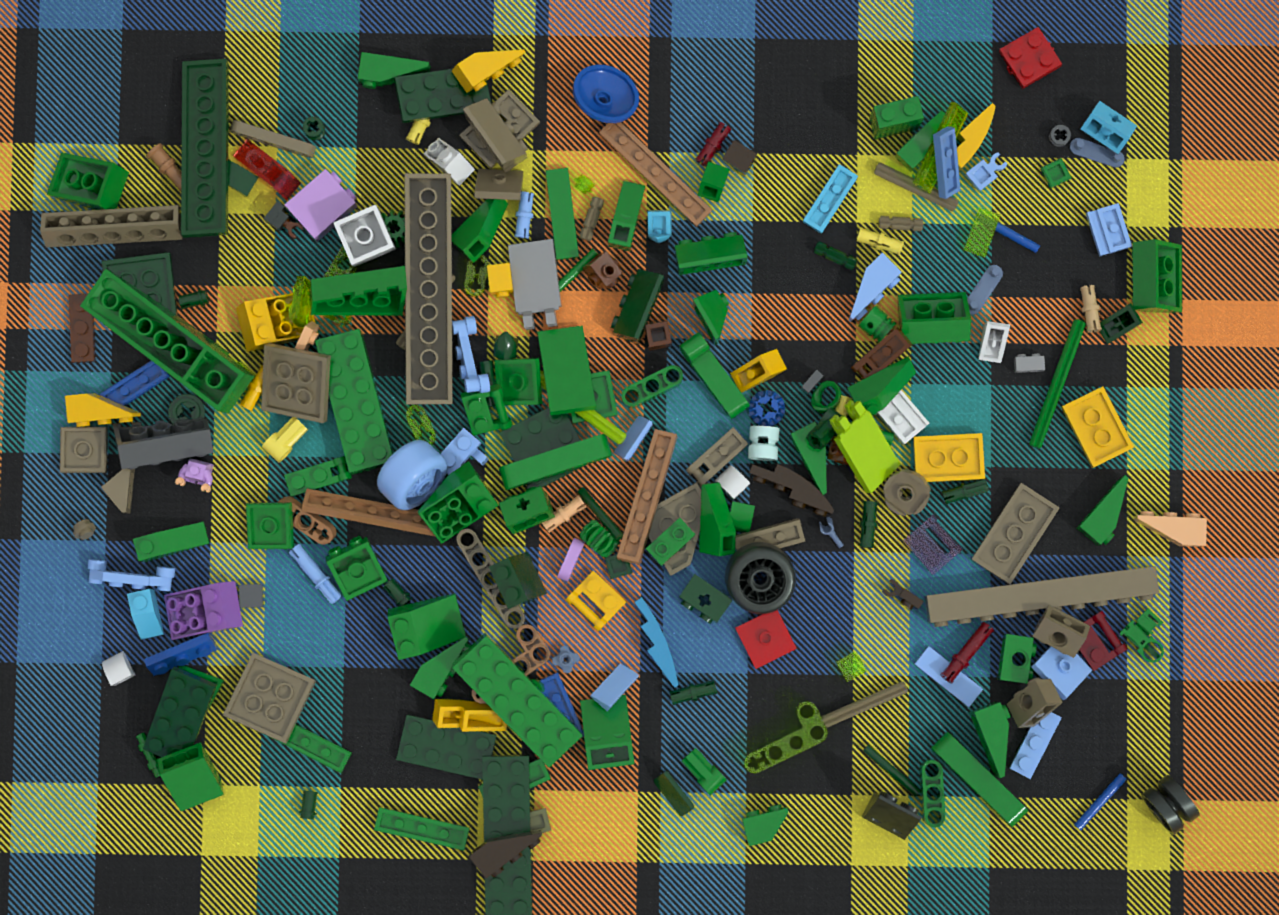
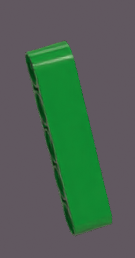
M600 434L504 465L498 469L505 490H510L609 458L613 455L607 436Z
M946 732L931 747L1012 828L1028 812V809L950 733Z

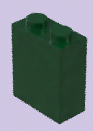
M528 552L508 557L489 567L508 609L529 603L547 594Z

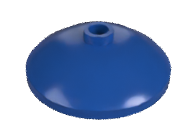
M608 65L588 66L581 70L574 80L573 96L577 105L584 113L595 120L605 123L623 122L629 119L638 107L639 93L636 85L628 75L615 67Z

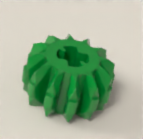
M390 209L389 217L385 213L381 215L395 247L400 248L399 241L402 240L405 244L404 212L399 210L397 216H395L394 210ZM394 224H397L400 230L398 232L395 230V233H392L390 227L392 225L395 227Z
M591 520L586 524L580 533L581 539L602 557H608L619 545V541L596 520Z

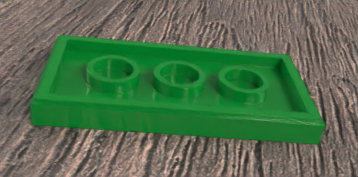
M583 326L537 331L550 415L595 410L596 403Z

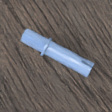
M301 544L296 545L293 550L289 551V554L316 585L315 589H319L331 604H334L341 598L339 591L329 581L330 577H326Z

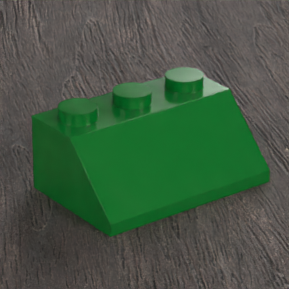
M737 232L723 234V238L717 239L714 236L702 237L701 241L692 242L691 239L682 240L674 248L679 275L746 265L748 258L743 236L737 235Z
M1157 239L1133 242L1132 303L1134 309L1141 312L1181 313L1182 245Z
M966 292L898 295L899 329L912 344L970 341L971 315Z

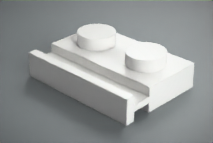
M902 390L883 410L876 413L903 445L929 424L927 419Z

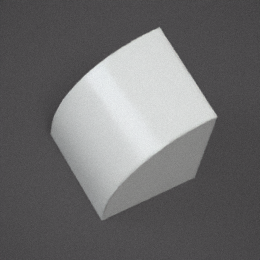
M732 465L714 480L715 482H720L722 490L732 500L750 485V482Z
M124 651L102 662L103 670L111 686H116L136 675Z

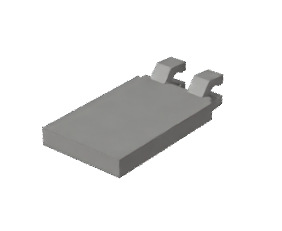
M547 239L508 245L515 308L519 315H523L524 328L526 330L535 329L533 313L545 312L548 327L557 326L556 310H559L562 304L554 240Z

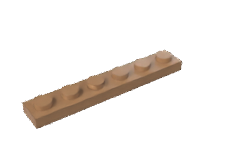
M621 122L608 123L599 132V135L696 228L712 212V209Z
M658 429L654 430L617 554L618 560L637 565L641 563L678 438L677 434Z
M306 489L302 504L303 512L435 536L418 514L419 510L417 509L400 510L391 504Z

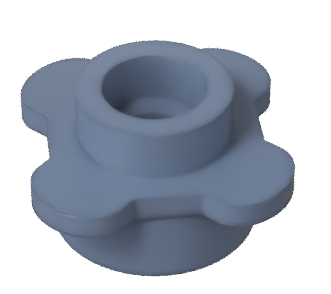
M562 646L560 653L553 657L552 662L555 666H560L564 673H570L573 665L579 662L580 656L577 653H572L568 646Z

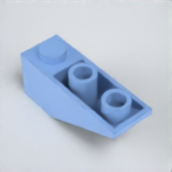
M884 253L878 256L864 272L849 317L850 322L855 318L859 321L868 312L865 309L871 303L876 305L884 297L882 292L887 287L892 289L900 282L898 277L902 272Z

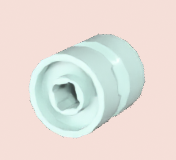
M750 426L749 439L752 441V444L748 448V459L777 461L778 447L775 443L779 441V428ZM760 439H768V444L759 443Z

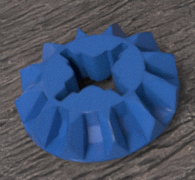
M760 391L752 397L749 403V414L752 420L761 426L777 424L785 413L784 401L775 391ZM771 399V408L774 411H776V413L768 411L767 414H765V416L762 417L763 408L760 407L758 403L766 405L767 402H769V400Z

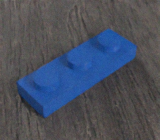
M206 633L145 658L144 661L146 667L155 676L165 674L174 666H183L196 658L208 656L211 652L218 649L214 639L209 633Z

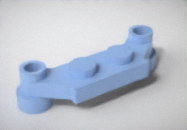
M469 316L464 317V320L452 321L453 335L457 334L458 346H455V355L457 360H461L462 365L459 366L461 379H464L466 393L476 391L480 393L490 392L488 374L477 375L468 335L477 333L475 317Z
M88 559V569H90L88 583L102 584L103 581L109 582V586L123 587V583L132 584L133 589H146V586H157V590L171 591L175 568L157 566L156 576L108 571L106 570L107 561Z

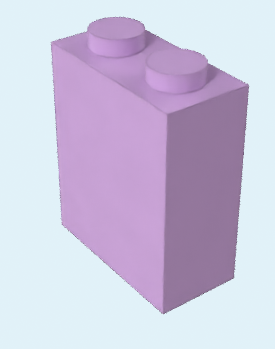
M326 169L285 204L286 208L317 242L335 227L333 222L345 218L358 207L355 202L357 197L349 188L344 190L340 186L342 180L334 171L330 174Z

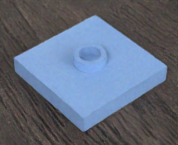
M1052 646L1031 666L1042 679L1052 680L1062 700H1065L1092 671L1078 654L1073 658L1062 654Z

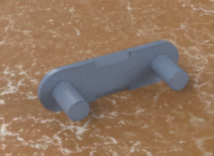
M1075 138L1070 143V150L1075 155L1114 168L1120 167L1124 163L1123 153L1117 154L1108 147L1081 138Z
M989 266L968 297L970 315H975L981 310L1001 280L1003 271L999 266Z

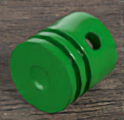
M875 306L858 327L869 336L873 335V339H877V343H880L896 325V322H891L892 319H888V315Z

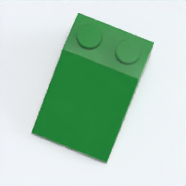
M61 152L47 195L93 210L117 209L129 172L113 162Z
M455 593L388 609L387 618L398 660L422 655L466 637Z
M993 702L970 711L969 714L994 777L1002 778L1005 777L1009 731L1007 719L1010 718V714L1006 705H1001L1000 702Z

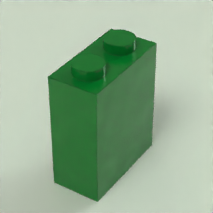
M919 96L874 106L869 119L874 139H880L918 130L924 116Z
M201 742L157 759L160 776L180 811L224 795L221 778Z

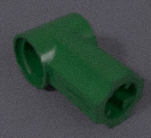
M832 407L827 410L819 423L806 437L813 449L822 450L834 436H838L829 420L834 415L839 417L842 415Z

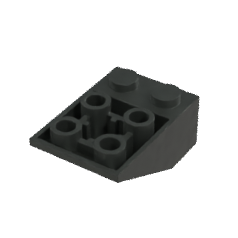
M883 791L880 794L874 792L862 818L905 840L922 818L917 815L919 810L904 802H901L900 805L896 804L898 799Z

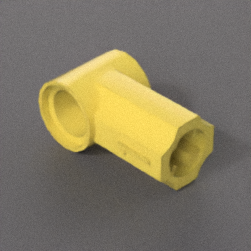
M292 417L277 433L272 434L264 442L262 448L280 463L292 451V446L308 429L296 417Z

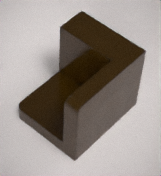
M733 140L723 156V160L737 168V173L745 177L756 160L757 153Z

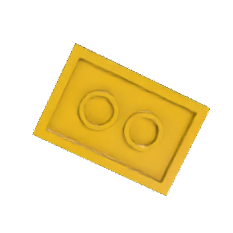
M1103 386L1061 407L1092 468L1134 448Z
M982 433L913 437L915 472L922 475L927 482L985 479Z

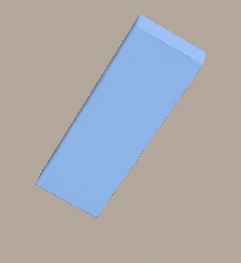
M928 646L914 665L963 704L970 707L983 689L962 672L959 673L952 684L945 681L946 677L942 678L940 674L950 662Z

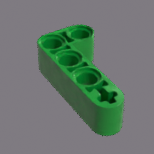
M699 332L679 345V350L731 420L750 407L746 398L712 354L709 345Z

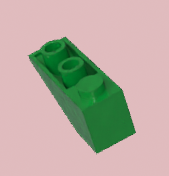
M623 181L609 235L608 247L631 251L645 185Z
M486 199L451 235V242L473 263L490 247L508 206L506 200Z
M720 482L702 484L699 552L715 556L734 554L736 544V530Z
M467 637L463 638L421 665L410 686L432 699H436L437 696L442 697L448 687L445 684L449 676L453 677L456 673L452 668V664L471 646L468 644L470 639Z

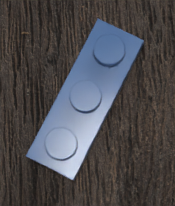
M949 126L933 134L939 197L944 199L961 191L955 128Z

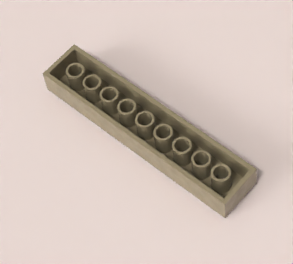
M405 173L404 230L407 281L405 298L406 404H452L451 174Z

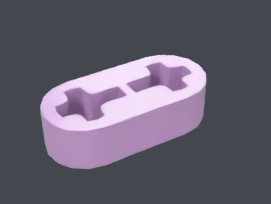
M574 537L557 578L569 581L585 544L584 541Z

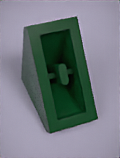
M1130 303L1101 321L1100 326L1102 330L1100 333L1106 343L1109 344L1135 329L1143 322Z

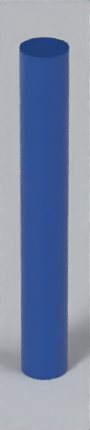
M980 213L977 218L978 222L1034 253H1037L1041 246L983 213Z
M1120 773L1077 820L1074 826L1081 831L1127 779Z

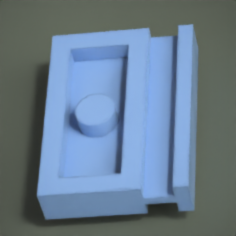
M1119 203L1086 213L1099 257L1132 247Z

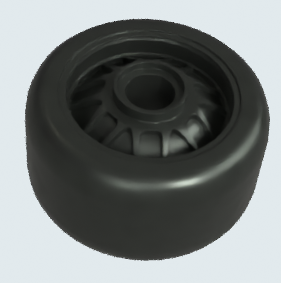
M754 542L742 546L731 556L726 566L725 582L730 596L739 607L755 614H768L779 610L790 600L795 590L796 574L792 562L780 548L770 543ZM765 572V577L762 580H754L756 573Z

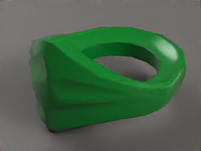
M833 381L822 382L813 392L811 399L813 409L819 413H826L831 407L835 409L841 400L842 393L840 387ZM831 386L836 391L835 399L828 406H824L821 403L822 393L825 388Z

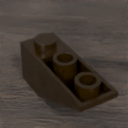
M536 830L490 838L473 850L469 858L485 878H488L490 875L494 878L504 870L503 865L509 861L514 863L522 857L521 852L525 848L529 847V849H532L541 842L540 837L543 832Z

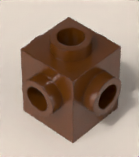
M607 251L598 254L582 267L588 275L589 282L598 289L613 287L619 281L617 278L623 273L620 270L618 261L611 257Z

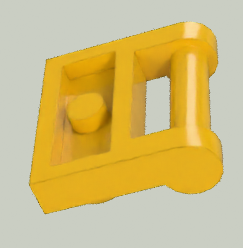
M594 570L565 599L569 605L573 604L595 625L593 628L598 632L626 603ZM582 592L605 613L602 618L596 615L578 597Z

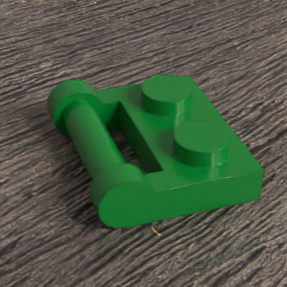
M500 384L490 385V392L480 393L479 391L461 393L473 436L497 429L506 430L512 427L511 418L508 417L503 402V390ZM486 397H493L498 419H492Z

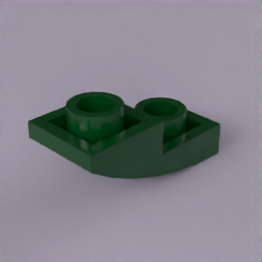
M228 159V186L247 197L259 177Z

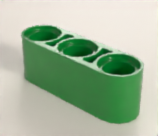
M670 365L626 387L622 392L623 404L628 408H636L678 387L683 379L682 370L678 366ZM668 372H677L679 379L676 382L668 381L666 378ZM654 381L659 385V389L653 393L649 392L646 389V384ZM628 392H636L638 400L634 403L628 402L625 399Z
M928 759L920 765L922 818L925 824L936 828L940 827L945 821L943 769L939 762ZM933 763L937 768V772L934 776L929 777L925 772V768L928 764ZM930 787H936L938 790V796L933 800L927 797V790ZM932 810H937L940 815L936 823H931L928 820V814Z

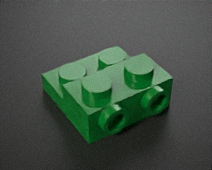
M357 536L351 539L349 545L342 549L340 546L332 548L328 551L329 555L325 557L326 563L346 601L388 581L367 537L362 539L361 536Z

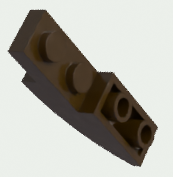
M752 464L748 474L753 476L752 480L760 484H765L767 481L774 484V489L785 493L787 489L791 490L788 498L792 501L791 505L804 509L805 506L813 508V513L822 517H826L827 514H833L834 509L824 495L799 474L779 464L776 465L774 472Z

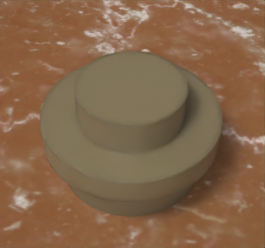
M89 519L79 521L73 526V535L77 539H88L94 534L96 526Z

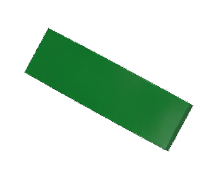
M940 111L896 153L895 157L912 172L934 151L933 134L947 126L956 129L958 125L943 111Z

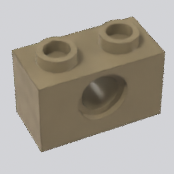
M1048 605L1036 625L1033 637L1059 650L1062 654L1074 658L1085 642L1090 626Z
M1032 679L1027 683L1028 686L1025 689L1013 695L1014 698L1007 703L1018 728L1036 726L1063 703L1051 679Z

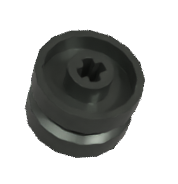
M1169 775L1164 776L1158 781L1160 792L1150 787L1141 794L1155 818L1172 835L1177 834L1183 829L1181 818L1192 822L1200 816L1197 807L1187 793Z

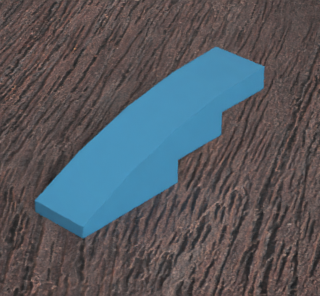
M641 597L634 603L647 619V622L641 628L654 644L647 652L675 688L678 686V680L667 641L656 618Z

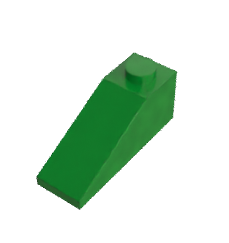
M362 52L357 79L360 84H363V87L376 89V86L383 87L395 83V77L430 72L431 67L429 62Z
M908 356L853 384L847 389L855 403L860 401L864 408L870 411L871 415H875L892 401L916 374V371Z
M813 422L791 433L790 438L816 488L822 495H825L827 493L826 446L822 450L813 449L806 438L808 433L817 425L816 422Z
M1126 475L1122 476L1077 526V529L1096 546L1102 543L1106 545L1114 537L1112 532L1118 522L1129 479Z
M204 522L133 539L138 561L148 562L210 544Z

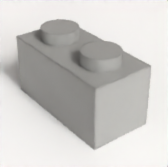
M1026 354L1017 355L1018 357L1014 358L1015 373L1043 372L1045 370L1044 356H1040V354H1032V356L1027 357Z

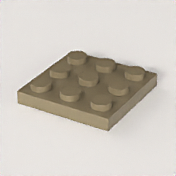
M272 343L265 344L261 410L319 423L326 422L328 416L331 355Z
M252 652L223 716L287 744L316 681Z

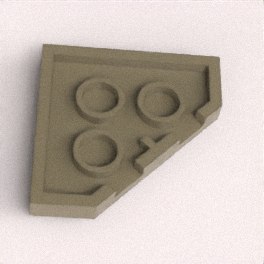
M697 482L657 505L648 537L652 543L677 519L681 518L696 534L695 537L664 564L670 576L691 565L700 533L701 489Z

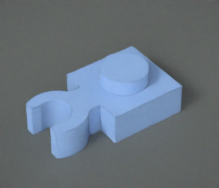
M995 153L988 164L983 159L965 174L978 192L998 177L994 173L995 171H1002L1007 166V162H1004L1002 165L995 163V159L1000 155L999 153Z

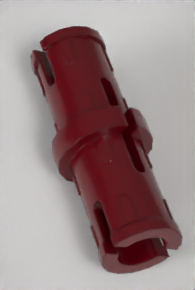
M722 122L718 123L711 137L705 140V146L695 158V161L700 163L703 157L706 156L701 164L704 167H707L708 162L711 161L716 151H720L722 142L732 130L729 126H726L721 133L720 131L725 125Z

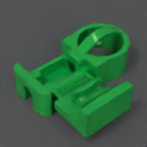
M1148 608L1136 620L1137 624H1133L1134 620L1130 621L1120 632V636L1124 634L1138 647L1136 651L1144 660L1154 663L1161 660L1164 649L1160 642L1156 641L1152 636L1149 638L1148 636L1149 634L1152 635V630L1156 626L1160 627L1163 621ZM1152 642L1157 644L1160 647L1161 655H1159L1155 650H1153L1147 643ZM1145 647L1156 660L1148 659L1144 655L1143 648Z

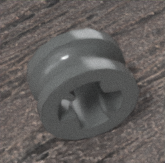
M1064 125L1055 126L1049 134L1051 144L1056 147L1066 145L1071 137L1069 128ZM1063 131L1065 133L1063 138L1066 139L1064 141L1062 139L1056 140L1055 136L1057 134L1054 132L1061 133Z

